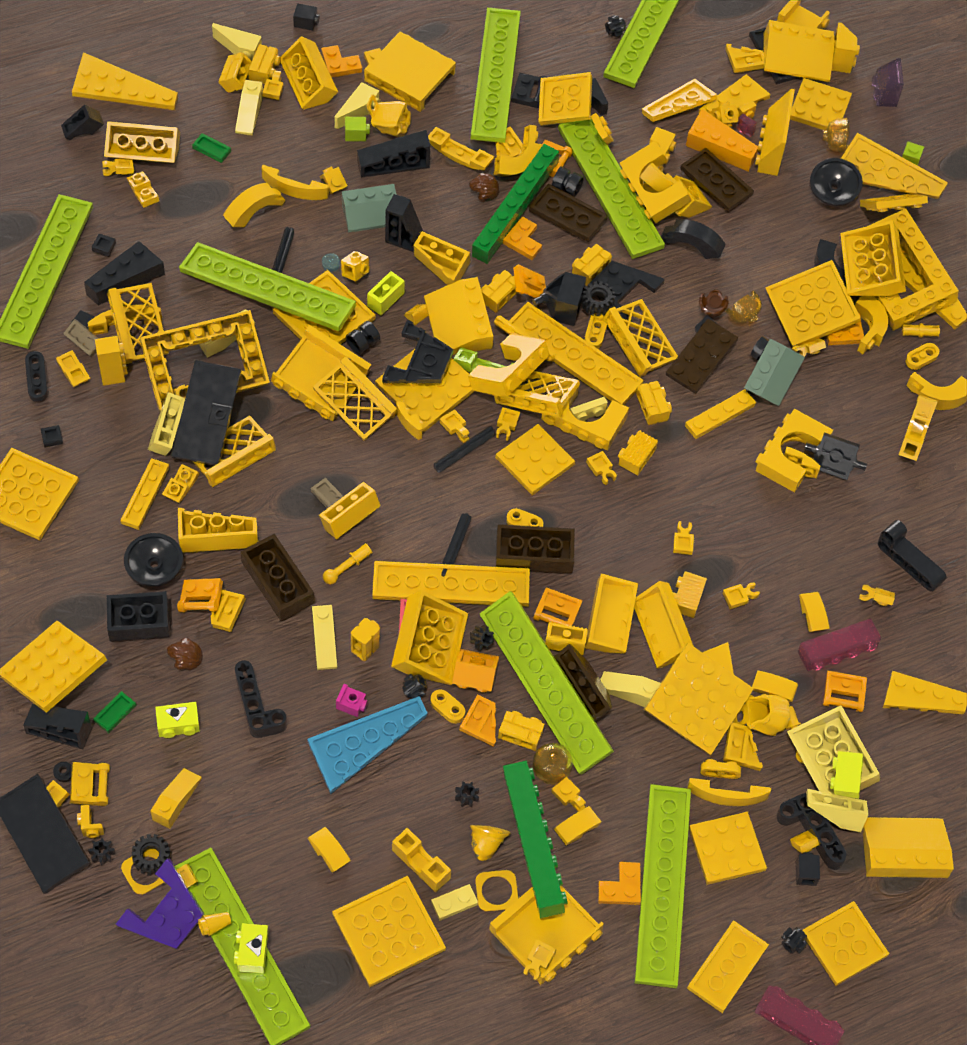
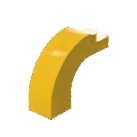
M529 125L524 127L523 147L517 157L499 156L495 158L494 176L509 177L525 171L542 146V144L535 143L538 139L537 126Z
M268 183L257 184L237 196L228 206L223 216L233 227H245L250 218L259 209L269 205L282 206L285 199L281 196L279 190L271 188Z
M861 296L855 304L857 312L860 313L861 318L868 324L870 329L860 341L857 351L861 354H864L867 349L871 350L874 345L879 347L888 327L887 312L882 303L874 296Z
M914 372L906 385L919 396L922 395L937 400L936 410L954 409L967 402V379L963 376L950 386L939 387L929 383Z
M922 395L919 396L899 451L900 456L917 461L938 402L937 400Z

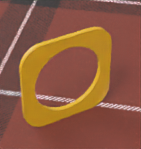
M149 848L143 853V857L157 859L159 856V852L154 848ZM132 857L125 860L121 866L124 876L137 894H146L165 883L161 878H158L157 881L149 885L136 883L131 877Z
M502 870L482 872L477 875L475 881L478 906L483 911L506 910L518 899L516 877L513 872ZM491 877L506 879L512 888L510 899L501 905L487 902L482 895V886L486 880Z

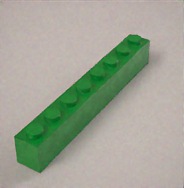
M546 144L542 145L472 244V257L486 264L489 263L503 243V239L515 226L553 169L557 166L559 159L558 150Z
M527 760L504 765V777L539 916L544 918L565 913L564 905L568 904L565 891L561 892L560 886H563L560 873L556 874L555 868L558 867L556 856L551 855L550 850H553L551 837L547 838L546 832H549L546 819L542 820L541 817L544 814L542 802H537L536 797H539L537 785L532 783V780L535 779L533 768L528 767Z

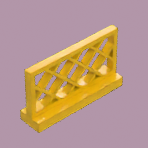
M152 283L122 289H109L107 296L119 343H123L126 364L145 359L144 354L136 356L134 351L137 343L141 345L140 337L144 333L147 335L152 334L146 330L150 323L158 326L159 331L157 333L164 331ZM140 290H149L150 296L147 301L138 296ZM129 293L133 298L127 304L121 299L120 294ZM135 298L145 303L140 311L131 306ZM146 305L154 309V314L151 318L142 313ZM128 309L138 314L134 321L126 318L125 313ZM139 316L149 321L145 328L135 323ZM133 326L142 331L138 339L130 335V330Z
M642 299L617 309L615 307L610 308L605 314L604 321L639 377L645 376L649 371L674 362L678 357ZM640 306L643 314L634 312V307ZM619 313L628 314V320L623 319ZM631 317L641 319L640 325L630 322ZM643 321L649 322L652 325V329L642 326ZM629 326L638 329L637 335L630 332ZM641 331L650 334L649 340L640 337ZM653 335L660 338L661 344L652 341ZM638 341L648 344L646 350L640 348ZM650 345L659 348V353L650 352ZM662 350L669 352L671 357L661 356ZM650 356L657 359L656 363L651 365L647 357Z
M346 356L340 361V364L313 386V389L363 441L389 418H393L397 414V408ZM341 370L345 374V381H335L334 375ZM323 384H332V393H323L320 387ZM334 384H345V393H334ZM347 385H356L358 387V394H347ZM333 397H345L344 406H336L333 403ZM347 397L358 398V407L346 406ZM360 398H368L371 401V407H360ZM346 410H357V419H349L346 416ZM359 410L371 411L370 420L359 419ZM373 411H381L385 417L381 420H372ZM359 423H370V430L363 434L359 430Z
M533 371L523 381L528 383L518 386L507 398L494 395L497 404L561 417L563 414L562 407L579 387L580 382L575 379ZM535 378H539V379H540V380H536V381L530 382V380L535 379ZM552 381H553V382H556V383L551 384V385H548V386L546 385V383H549V382H552ZM542 384H543L544 387H541V388H538V389H535V390H534L533 387H536V386H539V385H542ZM571 385V387L562 389L563 386ZM557 388L560 389L559 391L553 393L549 392L550 390H554Z
M249 415L227 428L221 456L222 454L231 455L225 460H222L220 457L219 463L208 470L205 468L206 464L192 462L206 476L208 483L214 487L276 450L274 438L270 434L267 435ZM249 423L252 425V430H242L243 426ZM230 434H237L236 439L226 438ZM240 435H250L249 440H239ZM253 436L263 437L257 441H252ZM234 444L233 450L224 449V445ZM238 445H247L246 448L237 450Z

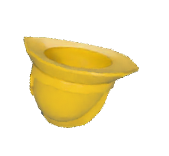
M470 825L472 830V848L477 859L481 861L490 859L501 842L503 843L505 837L509 836L511 832L491 826Z

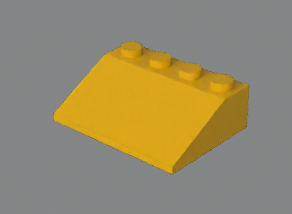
M769 20L764 32V71L830 82L835 45L834 31Z
M790 89L768 109L767 115L763 116L762 125H765V128H761L760 138H763V140L759 141L758 151L760 155L757 154L755 165H758L757 172L778 176L787 139L795 89Z
M893 220L840 233L848 296H890L906 292L899 231Z
M478 277L458 280L424 296L433 336L453 348V355L457 354L460 347L472 351L492 349L493 333Z
M423 590L408 595L391 667L408 675L412 674L414 676L419 674L424 679L452 685L456 660L460 652L468 613Z
M867 817L862 829L866 877L948 878L954 870L952 849L943 819Z

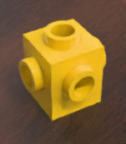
M729 102L720 103L719 107L712 109L713 117L728 127H732V123L738 122L739 112L736 105H730Z
M354 251L341 260L343 277L357 281L369 273V257L360 252Z

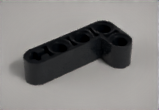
M894 520L881 532L878 540L879 548L928 591H934L947 579L946 573L905 538L907 533L906 526L901 521Z
M239 661L235 665V676L250 734L255 738H263L284 732L287 728L286 713L282 709L264 711L253 666L249 661ZM243 672H246L247 678L245 679L243 676ZM248 688L253 689L251 692H245L244 690ZM251 706H257V707H258V708L255 709V710H250V709H249ZM276 719L282 720L280 723H274L273 721ZM255 724L263 725L260 728L253 727Z
M803 793L783 802L776 815L777 821L784 826L800 821L805 831H809L818 838L819 845L815 848L825 865L831 870L841 868L847 856L846 850L827 818L810 807L804 808L801 806L800 803L807 804V794ZM783 811H788L791 816L784 815ZM811 820L817 821L819 825L812 824ZM821 838H827L829 843L823 842Z

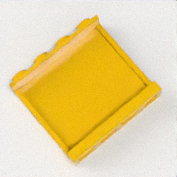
M399 32L364 69V81L401 102H406L407 105L421 112L424 109V101L449 73L455 74L456 62L411 38L409 35Z
M309 325L305 330L304 337L278 371L272 373L271 382L276 388L288 392L292 398L302 401L307 408L319 412L323 418L334 421L338 414L313 389V386L340 364V361L345 356L365 376L369 374L371 364ZM339 370L334 375V380L345 381V374ZM323 384L320 387L323 393H332V384ZM334 384V393H345V384ZM347 385V394H354L358 387L356 385ZM333 397V403L336 406H344L345 397Z
M560 886L561 892L565 891L568 904L564 905L565 913L540 918L533 888L531 887L490 923L489 930L524 968L532 963L527 958L537 939L557 950L548 968L545 969L542 966L540 968L541 975L537 980L540 985L545 981L550 982L557 975L556 971L561 967L563 969L572 962L571 958L576 953L578 955L582 954L591 940L596 941L603 934L604 923L598 924L563 886ZM530 970L529 973L534 977L536 971Z

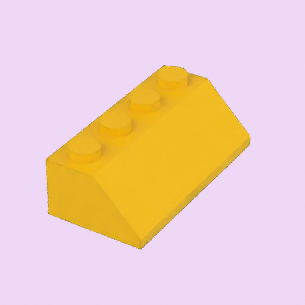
M301 36L281 56L280 62L301 108L308 109L328 103L338 93V90L316 43Z
M107 122L104 157L175 163L179 150L180 131L175 127Z

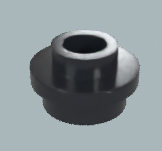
M66 761L57 763L53 769L54 777L62 782L71 779L72 765ZM61 769H67L65 773H60Z

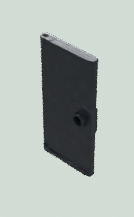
M199 360L194 361L170 457L210 465H217L219 463L242 372L241 369Z
M39 774L34 775L0 797V817L43 894L53 890L56 886L90 864Z

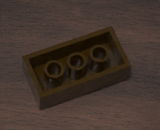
M498 524L495 567L529 568L530 571L573 573L575 528Z
M275 533L240 551L242 564L280 621L315 603L314 591Z

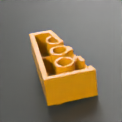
M703 109L689 130L686 141L687 147L699 152L707 148L719 160L748 172L756 159L758 151L757 145Z

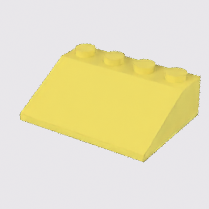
M841 705L787 731L819 791L834 794V789H830L831 777L836 775V770L833 769V759L838 757V751L863 753L860 790L880 781V774Z

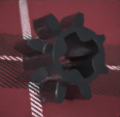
M618 15L608 17L609 22L605 23L606 32L616 37L623 35L622 30L626 28L624 19L622 17L619 18Z
M475 626V629L470 632V643L475 644L476 649H489V645L494 642V632L488 631V626Z
M409 674L404 678L405 682H403L402 689L406 696L414 698L422 697L425 694L427 682L421 675L413 676Z
M462 781V786L455 788L457 793L455 801H460L461 807L464 805L472 807L474 801H479V796L476 795L479 793V788H474L473 782L469 784Z
M103 837L97 842L92 841L93 848L88 849L89 854L93 855L91 857L92 862L98 861L101 866L104 862H112L111 855L116 853L115 849L111 848L112 841L106 842Z
M789 927L781 937L784 939L782 941L783 947L792 954L795 951L800 954L808 945L806 942L807 935L798 927L794 930Z

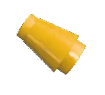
M228 912L204 915L201 919H198L199 929L203 936H210L231 924Z

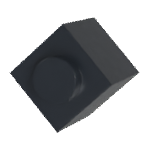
M297 3L293 15L294 27L313 31L315 24L318 25L320 15L317 14V7Z
M811 852L799 854L795 861L796 885L817 886L820 880V855H814Z

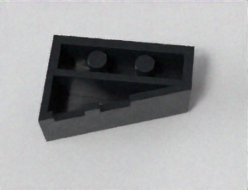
M393 194L385 211V243L414 252V244L423 229L411 200L404 196Z
M35 704L31 705L23 724L26 734L82 750L92 730L87 711L53 707L46 713Z

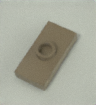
M74 319L64 332V335L89 356L93 357L96 352L95 339L99 338L78 320Z
M327 478L311 487V492L327 509L343 497Z

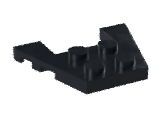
M611 261L590 283L593 285V282L597 281V284L603 282V285L609 284L608 288L612 287L613 291H615L613 307L617 309L622 307L619 303L639 283L655 293L664 284L665 279ZM597 296L600 301L605 300L603 297ZM619 313L623 319L628 320V314Z
M407 320L401 335L404 338L418 341L407 370L388 365L382 382L441 383L452 358L453 348L436 337L433 338L424 329L416 327L412 321Z

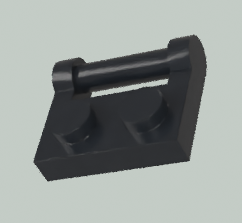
M519 72L511 102L539 108L541 78H547V76L538 77ZM534 84L539 85L535 97L530 98Z

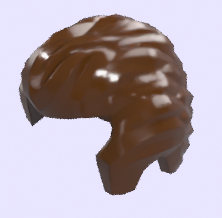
M481 173L469 183L471 190L480 192L478 198L481 202H485V199L488 198L492 200L499 195L498 181L491 174Z
M711 290L707 297L704 296L705 293L700 295L699 305L701 311L709 317L721 315L728 307V296L724 295L725 298H723L720 290Z
M183 638L167 648V654L176 660L174 667L178 670H192L201 664L202 650L197 643L188 638Z

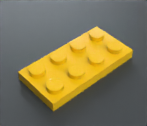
M733 920L687 989L723 1013L769 944Z

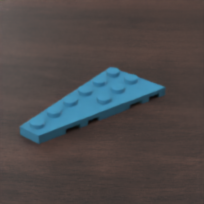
M420 696L307 739L330 794L427 717V711Z

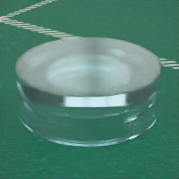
M333 253L324 255L322 267L326 271H336L340 267L339 257Z

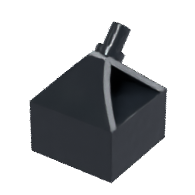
M564 272L548 284L539 297L532 300L535 306L541 303L546 304L554 320L559 323L575 326L581 307L586 277Z

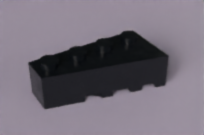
M427 130L357 150V163L361 178L430 168V142Z
M138 241L84 282L86 295L99 306L109 301L107 296L109 289L137 286L143 282L146 284L151 282V279L156 276H164V262Z

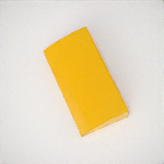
M600 574L597 580L586 637V649L608 653H626L638 583Z
M658 581L636 597L634 609L657 668L674 663L686 644L689 643L693 646L670 584Z

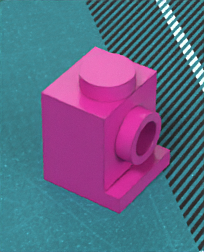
M343 684L336 699V709L359 717L361 711L364 712L368 705L366 694Z

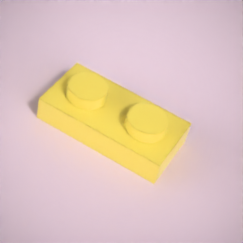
M605 397L573 407L570 411L575 418L585 421L588 418L603 415L606 412L608 402Z
M470 884L431 900L439 921L478 905Z

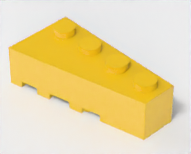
M178 508L180 548L182 552L247 548L258 542L257 520L253 517L238 515L228 517L222 516L221 513L213 512L212 515L202 513L199 510L189 512L185 511L184 508Z

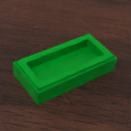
M203 133L192 144L194 150L220 163L231 153V147Z
M121 691L93 718V721L109 734L137 706L136 702Z

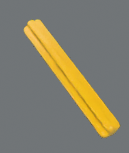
M497 316L494 320V324L509 335L516 334L531 337L502 316ZM548 348L550 355L546 360L552 361L556 354Z

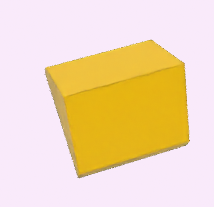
M417 304L407 311L404 316L412 321L413 325H417L428 317L426 304Z

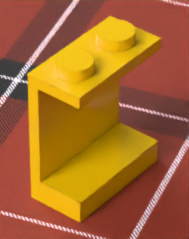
M790 0L778 14L777 21L818 29H825L830 22L828 19L829 11H826L822 17H819L801 7V0Z

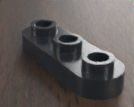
M32 351L25 357L28 394L31 400L40 402L46 399L48 395L45 360L42 353Z

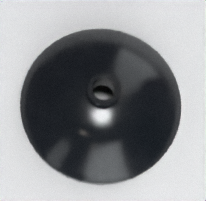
M830 158L821 161L815 166L810 176V187L813 194L823 203L832 206H843L853 202L859 196L863 185L862 176L858 168L851 162L840 158Z
M148 533L139 536L129 544L124 554V566L127 574L135 582L145 586H160L170 582L178 575L183 565V554L179 544L170 536L161 533Z

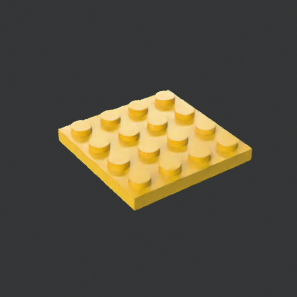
M832 260L765 288L792 347L812 342L861 321L851 297L848 296L847 289Z
M329 270L309 284L356 301V307L340 331L278 308H273V314L300 340L304 337L307 327L311 325L340 345L346 341V335L357 329L359 325L365 321L372 322L376 319V314Z
M414 350L396 363L394 367L407 370ZM453 358L449 362L441 383H383V375L375 380V385L395 404L403 401L405 407H409L411 415L416 414L419 421L422 420L424 432L474 392L468 378L469 373L454 361Z
M11 448L0 464V523L37 540H41L79 482L78 476Z
M56 621L0 668V678L47 713L106 662L107 658L99 650Z
M687 643L644 710L702 751L711 755L754 688Z
M408 876L332 911V915L369 987L446 950L440 935Z

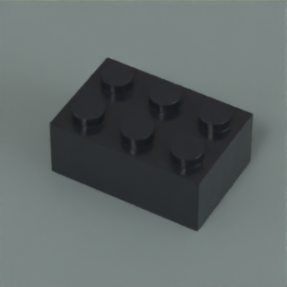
M167 591L107 595V632L109 641L170 637Z

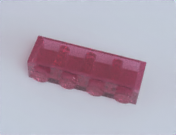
M870 618L802 642L799 646L798 654L807 671H817L830 663L837 664L844 658H854L861 652L875 650L879 645L881 636Z
M769 985L755 1010L756 1014L807 1045H837L845 1031L836 1021L827 1020L822 1017L823 1015L819 1011L809 1009L804 1006L801 1000L789 997L777 986Z

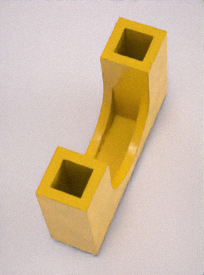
M656 140L620 162L623 168L620 170L621 174L625 179L629 178L630 183L628 185L633 193L637 192L638 196L636 199L641 206L645 205L646 210L644 212L649 220L652 218L655 223L692 202L680 181L658 193L644 190V180L640 178L641 174L651 163L659 167L668 161Z
M510 334L500 345L505 359L516 362L503 368L478 365L468 375L473 391L507 398L550 355L545 340Z
M571 385L563 386L562 389L571 387ZM578 387L562 407L563 414L561 417L542 414L541 420L548 425H554L566 433H571L583 441L594 444L597 448H603L608 451L628 417L629 407L612 400L605 414L600 419L593 422L581 421L575 418L569 409L578 395Z
M796 409L791 414L787 413L782 422L783 426L776 429L773 435L775 438L767 442L764 448L766 451L764 454L760 453L755 461L757 463L755 471L794 493L803 481L807 470L787 459L781 451V446L790 441H799L804 444L808 442L818 446L824 432L831 435L833 433V429Z

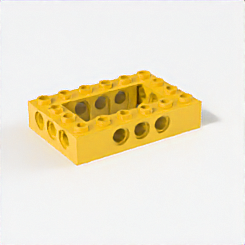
M906 208L871 224L874 225L890 220L894 221L899 231V238L901 237L900 244L902 248L906 249L910 255L911 262L915 263L919 270L918 273L927 282V288L903 299L898 294L874 296L884 306L888 315V324L893 331L901 328L903 324L912 323L957 302L959 292Z
M251 310L140 337L159 412H161L168 392L186 398L189 386L181 385L176 389H172L171 376L169 377L166 366L167 360L163 355L166 352L236 336L245 370L241 372L237 392L265 386L270 383Z

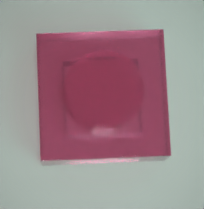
M742 114L738 119L737 129L751 137L755 132L757 122Z

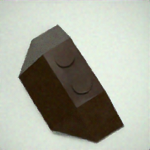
M568 644L554 655V658L594 720L599 719L612 709L610 694L590 663L571 644Z

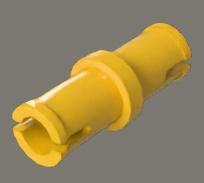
M919 323V325L903 324L902 336H918L919 338L923 336L939 337L940 326L923 325V323Z

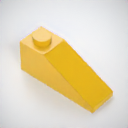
M183 768L161 793L150 811L152 820L171 829L202 777Z

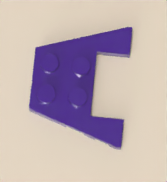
M168 858L155 874L167 883L171 890L146 921L141 919L131 909H127L116 925L177 949L198 924V919H201L205 914L192 893L187 889L181 875L178 874L173 866V862Z

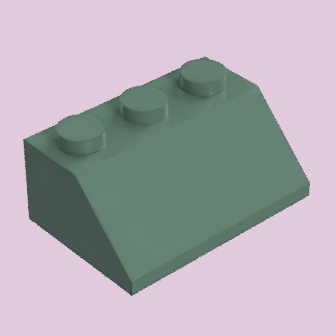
M394 184L342 191V207L348 233L385 227V211L393 194H396Z
M770 339L744 388L780 406L805 357Z

